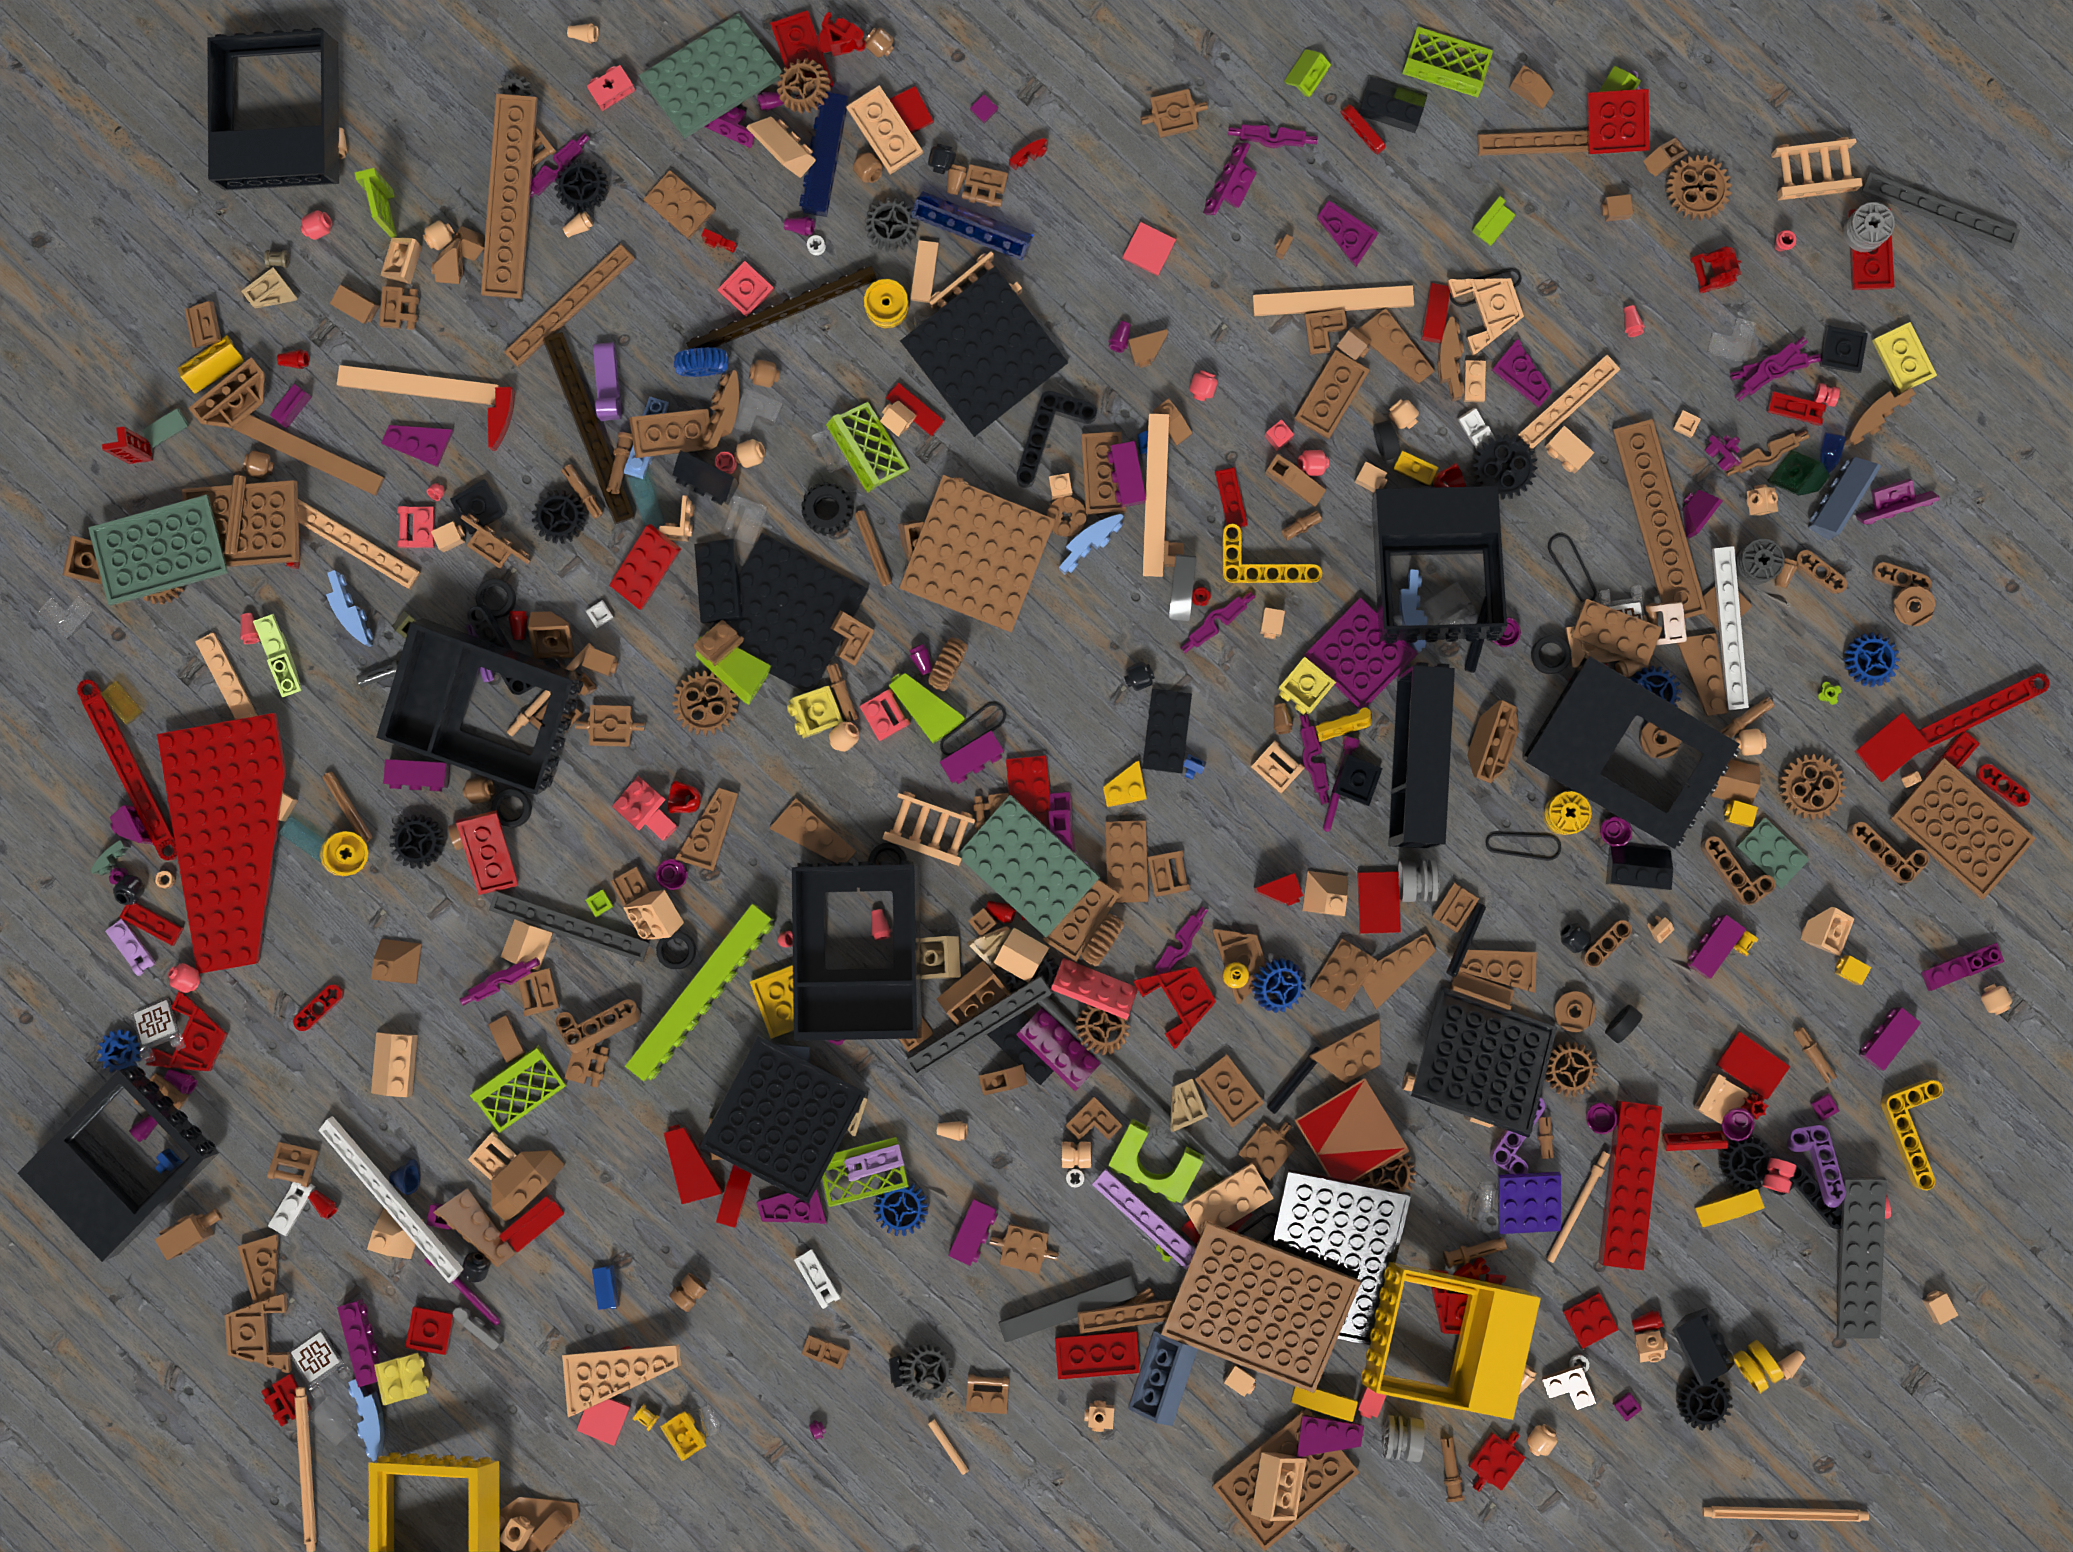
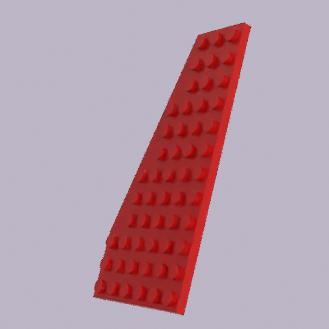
M276 713L157 734L196 969L199 971V974L259 963L264 914L268 904L272 876L270 873L275 842H277L282 791L287 774Z

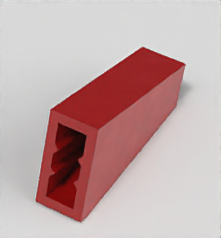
M680 1124L668 1127V1131L664 1132V1137L681 1204L724 1193L722 1186L686 1126L680 1128Z

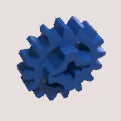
M124 1029L118 1030L117 1033L116 1031H111L110 1036H103L105 1042L98 1044L102 1047V1050L97 1051L98 1054H102V1057L98 1060L105 1062L103 1068L110 1067L109 1072L113 1073L116 1070L118 1071L130 1066H138L136 1061H142L139 1054L144 1053V1050L139 1049L142 1043L136 1042L139 1036L134 1035L131 1037L132 1031H126L124 1034ZM123 1039H126L130 1044L124 1043ZM121 1048H122V1049L127 1048L126 1050H124V1051L121 1053V1055H114V1054L118 1053V1051H120ZM112 1059L116 1060L117 1063L120 1064V1065H117V1064L113 1063L111 1060H112Z

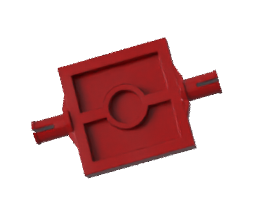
M1513 1430L1506 1440L1499 1438L1493 1432L1490 1433L1468 1464L1479 1476V1479L1472 1486L1475 1490L1480 1492L1486 1482L1493 1484L1501 1491L1504 1489L1526 1458L1513 1446L1521 1435Z

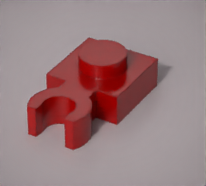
M704 228L701 236L707 246L712 248L717 246L732 253L735 252L737 247L735 242Z
M1479 1257L1475 1260L1474 1265L1467 1263L1452 1275L1480 1280L1478 1276L1487 1274L1490 1268L1487 1265L1482 1266L1486 1263V1260Z

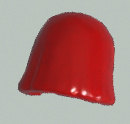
M1457 463L1439 471L1433 478L1434 488L1467 487Z
M673 781L668 797L669 813H693L697 811L701 804L699 790L691 785ZM690 795L689 801L685 804V797Z

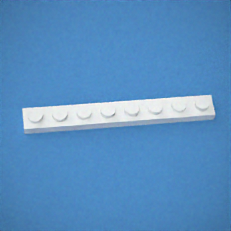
M1734 546L1713 548L1712 555L1727 710L1749 708Z

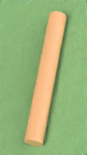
M935 1419L928 1423L929 1427L961 1474H966L969 1469Z

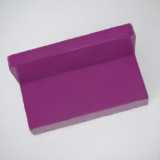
M293 384L271 412L270 416L288 428L312 397Z

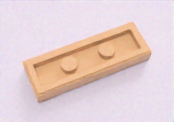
M921 240L918 242L911 301L926 303L931 301L939 243Z

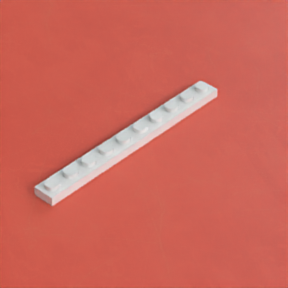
M333 1116L328 1118L318 1131L447 1282L451 1283L463 1271L459 1262L450 1254Z

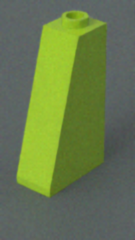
M739 648L734 649L716 666L697 650L695 654L707 668L747 705H750L768 677L771 668L769 664Z
M899 673L890 680L892 682L889 684L890 688L932 744H935L965 721V718L906 673L903 675Z

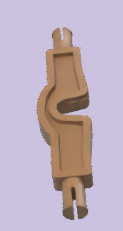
M1805 430L1797 435L1792 433L1786 437L1771 441L1767 444L1769 457H1766L1761 449L1757 448L1746 456L1741 457L1742 463L1739 466L1734 465L1724 472L1729 477L1736 472L1742 474L1756 466H1769L1776 462L1782 454L1798 447L1799 442L1809 438V434L1806 435L1808 432Z

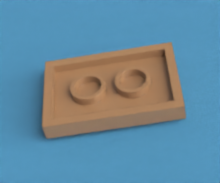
M670 170L643 199L645 203L688 240L715 212V209Z
M1341 939L1309 990L1345 1012L1377 960L1346 940Z
M1227 1054L1195 1078V1081L1232 1128L1264 1104L1263 1100Z

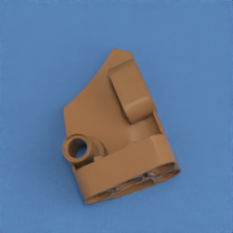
M518 1497L499 1510L500 1536L510 1519L518 1516L527 1518L530 1521V1525L535 1528L523 1549L513 1551L500 1542V1552H546L579 1518L578 1503ZM516 1527L515 1534L517 1537L520 1536V1530L518 1527ZM469 1539L466 1541V1545H467L468 1547H469Z

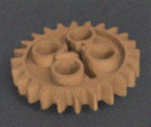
M1696 155L1693 161L1689 156L1686 162L1681 160L1679 166L1675 165L1673 168L1674 172H1670L1668 175L1671 179L1667 180L1666 184L1671 187H1668L1665 192L1671 193L1667 200L1674 201L1671 208L1677 206V214L1681 211L1684 212L1683 218L1689 214L1691 221L1696 216L1699 221L1704 216L1709 220L1711 213L1717 216L1718 210L1722 211L1725 208L1723 204L1729 202L1726 197H1729L1732 192L1727 189H1730L1732 184L1726 182L1731 177L1724 176L1727 169H1719L1722 163L1714 165V158L1708 162L1707 156L1700 160L1699 155ZM1704 174L1710 175L1712 181L1705 180ZM1685 175L1692 178L1691 183L1685 181ZM1705 194L1712 195L1714 200H1707ZM1685 195L1692 196L1694 202H1688Z
M706 671L703 672V676H699L698 672H695L696 678L688 675L689 681L681 680L683 687H676L679 694H673V697L678 700L672 702L673 706L678 707L673 710L674 714H680L676 718L677 722L683 720L682 728L689 726V733L695 729L696 736L701 731L704 732L705 737H707L708 731H711L714 736L715 729L722 733V725L729 727L727 720L734 721L731 713H737V709L733 708V706H737L738 701L732 699L736 698L737 695L730 693L732 690L718 677L715 678L713 672L710 676H707ZM710 687H715L718 689L716 695L710 696L707 694V690ZM692 692L698 694V698L695 701L687 699V696ZM718 698H723L722 701H715ZM703 700L710 702L708 703V707L704 708V706L701 705L703 704ZM689 706H697L690 710L688 709ZM714 707H722L723 712L720 715H715L712 712ZM700 711L704 716L701 720L693 719V714Z
M1811 754L1809 759L1807 755H1803L1802 761L1799 758H1795V764L1788 763L1790 770L1783 769L1786 777L1779 778L1781 781H1784V784L1778 786L1784 789V792L1780 793L1779 796L1786 797L1782 803L1790 804L1787 810L1795 809L1794 815L1796 816L1801 813V819H1806L1809 815L1810 820H1814L1815 815L1818 819H1823V814L1826 817L1830 816L1829 809L1833 812L1837 811L1835 804L1842 805L1839 798L1845 797L1841 790L1846 789V786L1841 785V782L1846 779L1839 778L1842 771H1835L1837 764L1830 766L1831 759L1823 761V755L1818 756L1816 760L1815 754ZM1807 768H1810L1813 773L1810 779L1805 775ZM1821 771L1822 775L1820 778H1818L1819 772ZM1825 778L1830 782L1828 789H1825L1822 785ZM1815 783V784L1813 785V787L1815 788V790L1810 791V790H1811V786H1809V784ZM1796 785L1802 788L1800 796L1795 793ZM1808 794L1806 802L1803 803V798ZM1814 796H1817L1820 800L1818 806L1812 803Z

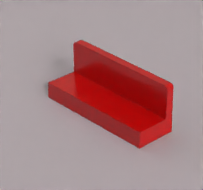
M548 1195L502 1232L499 1237L503 1242L508 1241L512 1248L519 1252L563 1216L564 1211L551 1195Z

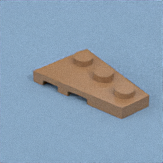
M279 1234L237 1246L253 1303L276 1295Z

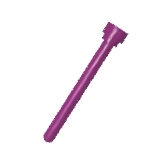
M1344 736L1342 744L1345 751L1341 764L1345 754L1352 756V752H1355V749L1358 748L1360 740ZM1332 793L1323 826L1325 832L1331 830L1340 795Z
M428 1258L424 1260L429 1266L435 1267ZM459 1277L452 1281L493 1325L500 1324V1319Z

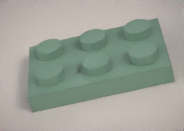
M1765 817L1736 846L1763 874L1774 878L1775 885L1779 889H1782L1810 860Z

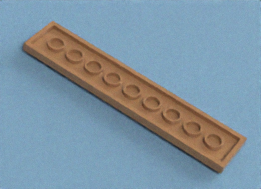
M496 94L481 286L482 296L522 299L537 97Z
M1653 419L1614 429L1612 432L1660 602L1682 601L1684 619L1707 613Z

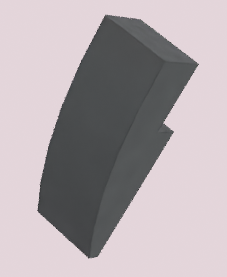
M1176 554L1169 619L1189 621L1196 556Z

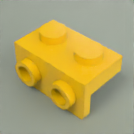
M685 1411L680 1412L660 1426L681 1462L706 1447L705 1436L701 1431H697L694 1426L695 1421L693 1417Z

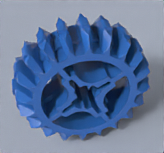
M701 347L678 352L674 356L676 373L687 377L715 376L716 374L724 373L728 369L729 364L726 351L720 348Z
M1874 632L1869 633L1868 636L1865 633L1862 634L1861 639L1859 637L1854 638L1855 643L1848 644L1851 650L1845 651V654L1849 657L1843 660L1844 662H1849V665L1845 667L1846 670H1852L1849 676L1856 675L1854 680L1856 683L1862 679V686H1866L1869 683L1870 687H1875V684L1878 686L1883 685V681L1889 682V676L1894 677L1896 675L1893 670L1899 669V666L1895 664V662L1900 661V658H1895V654H1898L1899 651H1893L1892 649L1895 643L1888 644V637L1882 640V634H1877L1875 637ZM1865 644L1878 646L1872 652L1862 649ZM1883 652L1886 657V663L1882 659ZM1871 656L1874 657V658H1873V662H1875V663L1870 664V661H1871V658H1870V657H1871ZM1858 657L1862 660L1861 667L1858 664ZM1872 668L1882 671L1878 676L1866 674Z
M1650 666L1649 671L1644 667L1642 668V673L1639 671L1635 673L1636 678H1630V680L1639 685L1642 684V687L1651 692L1654 689H1658L1656 695L1664 700L1666 699L1663 696V691L1667 687L1669 693L1667 701L1678 707L1674 701H1681V698L1676 696V694L1681 693L1682 690H1676L1675 688L1680 685L1679 682L1673 683L1672 680L1676 678L1675 675L1668 677L1670 670L1667 669L1662 673L1663 669L1661 666L1656 671L1654 666ZM1656 677L1663 682L1654 685L1651 681L1648 682L1646 678Z
M1272 958L1271 964L1265 961L1266 967L1258 966L1260 973H1254L1257 980L1251 981L1255 986L1251 990L1255 994L1253 996L1254 999L1258 1001L1261 1007H1264L1267 1011L1272 1009L1274 1013H1277L1279 1010L1285 1012L1286 1007L1292 1009V1003L1299 1004L1297 998L1303 997V994L1300 992L1306 990L1305 986L1302 985L1306 980L1302 977L1304 975L1303 971L1299 970L1297 964H1293L1291 960L1286 961L1284 958H1280L1279 961ZM1281 971L1289 972L1291 978L1283 977ZM1266 993H1274L1276 999H1269Z
M914 1183L911 1184L910 1188L906 1187L884 1193V1196L881 1194L876 1196L881 1202H874V1206L880 1207V1209H876L873 1212L874 1214L881 1215L876 1218V1222L884 1221L880 1226L882 1229L886 1225L889 1226L887 1233H890L893 1228L895 1229V1236H898L899 1230H902V1235L906 1236V1229H909V1232L913 1234V1226L917 1229L921 1228L918 1221L925 1223L926 1219L921 1217V1214L928 1215V1211L922 1210V1208L928 1207L929 1204L927 1202L922 1203L926 1195L919 1197L918 1194L922 1189L919 1188L915 1192L913 1190L915 1187ZM901 1192L897 1202H885L891 1194ZM907 1193L914 1197L918 1208L907 1203ZM903 1198V1204L907 1210H903L899 1218V1213L895 1206H899ZM884 1208L895 1213V1223L887 1218ZM917 1214L912 1222L901 1225L904 1215Z

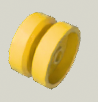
M890 279L878 280L869 286L864 296L866 314L869 320L876 326L884 329L894 328L907 318L909 311L907 293L897 281Z
M343 831L332 834L325 839L321 846V863L328 872L336 876L344 877L356 874L363 869L367 862V845L359 835L353 832ZM345 850L347 852V856L345 858H341L342 855H340V851Z
M1754 1340L1747 1345L1750 1356L1745 1351L1740 1350L1733 1357L1743 1377L1761 1394L1769 1388L1767 1379L1777 1383L1784 1378V1375L1766 1348L1758 1340Z

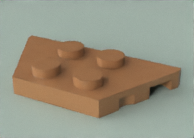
M1213 929L1212 932L1224 967L1229 963L1239 962L1248 969V982L1241 988H1231L1236 1004H1240L1252 992L1251 989L1255 987L1251 981L1257 980L1254 973H1260L1258 966L1266 967L1258 937L1253 934Z
M1374 1020L1309 1055L1310 1058L1323 1066L1329 1073H1332L1342 1083H1347L1380 1065V1021Z

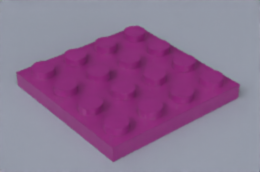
M1361 597L1304 654L1309 661L1336 682L1334 686L1359 710L1366 708L1418 655L1405 641H1397L1392 644L1379 641L1378 614Z

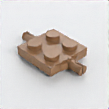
M1189 89L1150 98L1152 114L1140 117L1142 125L1154 123L1159 138L1197 130L1196 114L1199 111L1208 110V105L1206 101L1195 104Z
M590 705L588 721L575 722V729H587L589 733V746L630 747L632 732L645 731V727H637L645 726V722L633 723L631 706Z
M1263 1122L1238 1153L1248 1164L1252 1162L1258 1173L1263 1174L1269 1180L1295 1150L1284 1137L1291 1128L1288 1125L1283 1131L1288 1124L1286 1122L1278 1131L1271 1129Z
M1010 1223L1007 1234L1003 1239L991 1236L990 1240L991 1245L1001 1247L1000 1265L1039 1274L1041 1264L1045 1258L1057 1261L1059 1252L1047 1250L1049 1233Z

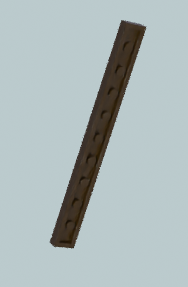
M872 266L862 267L851 275L846 274L834 282L823 283L817 289L804 291L795 298H787L781 304L768 306L759 313H751L745 319L732 321L727 326L713 329L704 336L693 337L686 344L688 349L718 347L877 281Z
M563 332L544 337V345L614 524L634 519L635 516L622 483L619 494H613L611 491L608 492L606 490L614 462Z

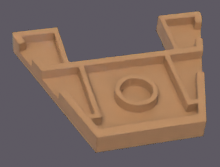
M286 1292L225 1314L227 1355L249 1362H258L264 1364L265 1367L278 1368L285 1373H289L292 1370L291 1353H270L268 1341L267 1313H285L288 1310Z

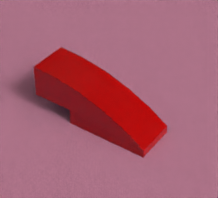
M1430 283L1420 340L1439 344L1442 342L1450 296L1449 286Z
M495 387L496 407L487 408L488 448L492 451H496L502 443L511 422L515 401V390L512 387Z
M733 1165L716 1219V1223L736 1228L752 1178L751 1173L736 1165Z

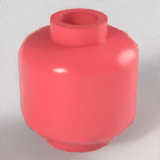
M315 210L305 215L301 220L302 233L313 240H317L331 231L332 221L329 215L320 210Z
M1200 370V373L1193 375L1189 391L1194 394L1193 398L1205 401V398H1213L1218 380L1214 374Z
M1305 450L1298 458V468L1308 476H1321L1325 473L1326 468L1329 467V458L1325 456L1322 450Z
M180 963L176 967L173 966L168 973L170 986L183 993L194 991L201 980L199 971L185 963Z

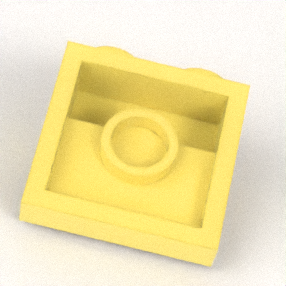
M1304 657L1278 690L1281 691L1279 695L1285 701L1292 700L1296 704L1294 708L1304 715L1305 713L1310 714L1336 682Z
M829 685L796 696L788 701V712L790 716L795 717L797 722L795 730L798 735H802L803 739L836 727L840 722H843Z
M411 1353L374 1365L383 1405L427 1393L426 1389L429 1387V1381L426 1376H423L424 1360L418 1353Z

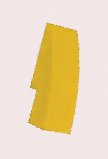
M1754 1188L1737 1194H1730L1695 1207V1211L1701 1227H1706L1753 1213L1765 1207L1758 1189Z
M1295 1386L1291 1399L1292 1403L1353 1422L1358 1401L1354 1398L1339 1395L1336 1392L1318 1387L1312 1393Z

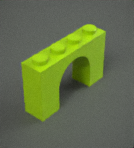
M1132 1118L1108 1166L1115 1173H1123L1129 1176L1131 1181L1146 1185L1150 1191L1162 1193L1169 1201L1182 1203L1203 1164L1204 1155L1186 1146L1177 1165L1171 1171L1164 1174H1155L1148 1171L1140 1162L1139 1150L1149 1133L1150 1127Z

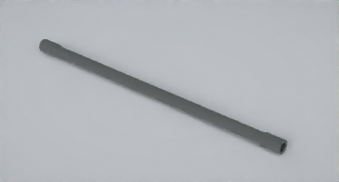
M1050 997L1038 1002L1043 1009L1059 1021L1080 1043L1084 1040L1083 1037L1077 1038V1034L1081 1031L1075 1029L1077 1025ZM1092 1047L1089 1051L1170 1128L1171 1114L1107 1053L1102 1055L1099 1050L1097 1054H1094V1048ZM1184 1127L1174 1131L1191 1149L1204 1155V1161L1222 1180L1233 1174L1226 1165L1222 1164Z

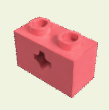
M621 65L609 68L606 74L600 78H593L587 85L590 94L601 111L606 110L636 91ZM611 84L613 88L609 89L607 86Z

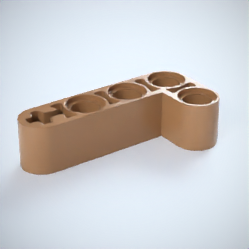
M1865 822L1852 823L1847 828L1849 839L1897 883L1911 882L1929 863V855L1924 850H1913L1904 857L1900 856ZM1856 828H1860V829H1861V830L1859 831L1861 835H1857V834H1856V833L1858 832V830H1857ZM1872 840H1874L1877 843V848L1875 851H1873L1870 848V842ZM1887 854L1890 855L1892 858V862L1890 865L1886 864L1885 862V856ZM1915 854H1918L1921 859L1918 865L1913 860ZM1902 868L1907 873L1905 879L1900 877V870Z
M1714 836L1702 840L1700 846L1703 854L1740 904H1755L1774 890L1775 880L1769 875L1757 876L1750 881L1720 838ZM1714 842L1715 845L1713 846V849L1710 850V843ZM1722 857L1726 858L1728 861L1726 868H1723L1720 865V859ZM1733 874L1739 876L1740 881L1737 885L1731 880ZM1762 879H1765L1768 883L1765 890L1760 887ZM1746 890L1751 893L1749 901H1746L1743 897Z
M624 1000L578 1025L570 1013L562 1012L557 1015L555 1024L569 1050L573 1053H578L639 1021L641 1013L634 1001ZM615 1019L613 1023L607 1024L609 1020ZM570 1022L568 1026L563 1027L564 1023ZM592 1029H597L594 1033L589 1034ZM578 1038L577 1042L571 1043L573 1039Z

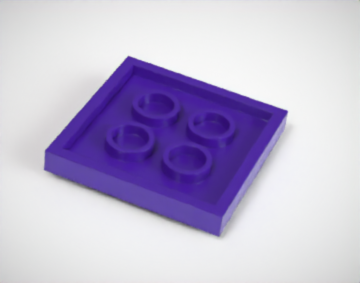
M1543 1172L1498 1175L1499 1234L1561 1231V1173Z

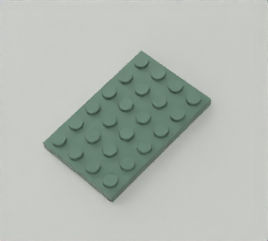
M736 14L640 74L639 79L685 139L779 80V74H783V72L741 16Z
M208 495L88 527L107 603L110 606L229 573Z
M1012 795L1008 796L957 855L1046 938L1101 878Z

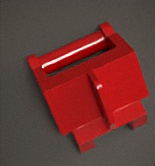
M826 13L821 24L822 31L818 35L823 53L832 51L834 57L852 53L854 49L859 52L865 50L864 33L859 27L844 18H837L833 24L831 13Z
M1725 246L1710 253H1701L1690 258L1691 263L1694 264L1700 285L1699 293L1732 286L1737 281L1736 277L1741 275L1739 264L1742 262L1737 260L1735 250L1732 247ZM1701 260H1704L1705 263H1711L1715 276L1710 278L1709 285Z

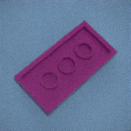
M1043 1008L1016 1034L1074 1091L1101 1064Z

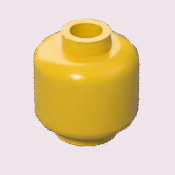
M1232 962L1224 967L1222 979L1228 987L1238 989L1248 982L1249 972L1244 964Z

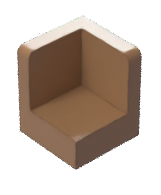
M461 226L453 237V241L456 238L461 239L462 256L472 261H475L484 249L483 235Z
M1164 540L1163 567H1175L1176 554L1184 555V544L1169 543V540Z

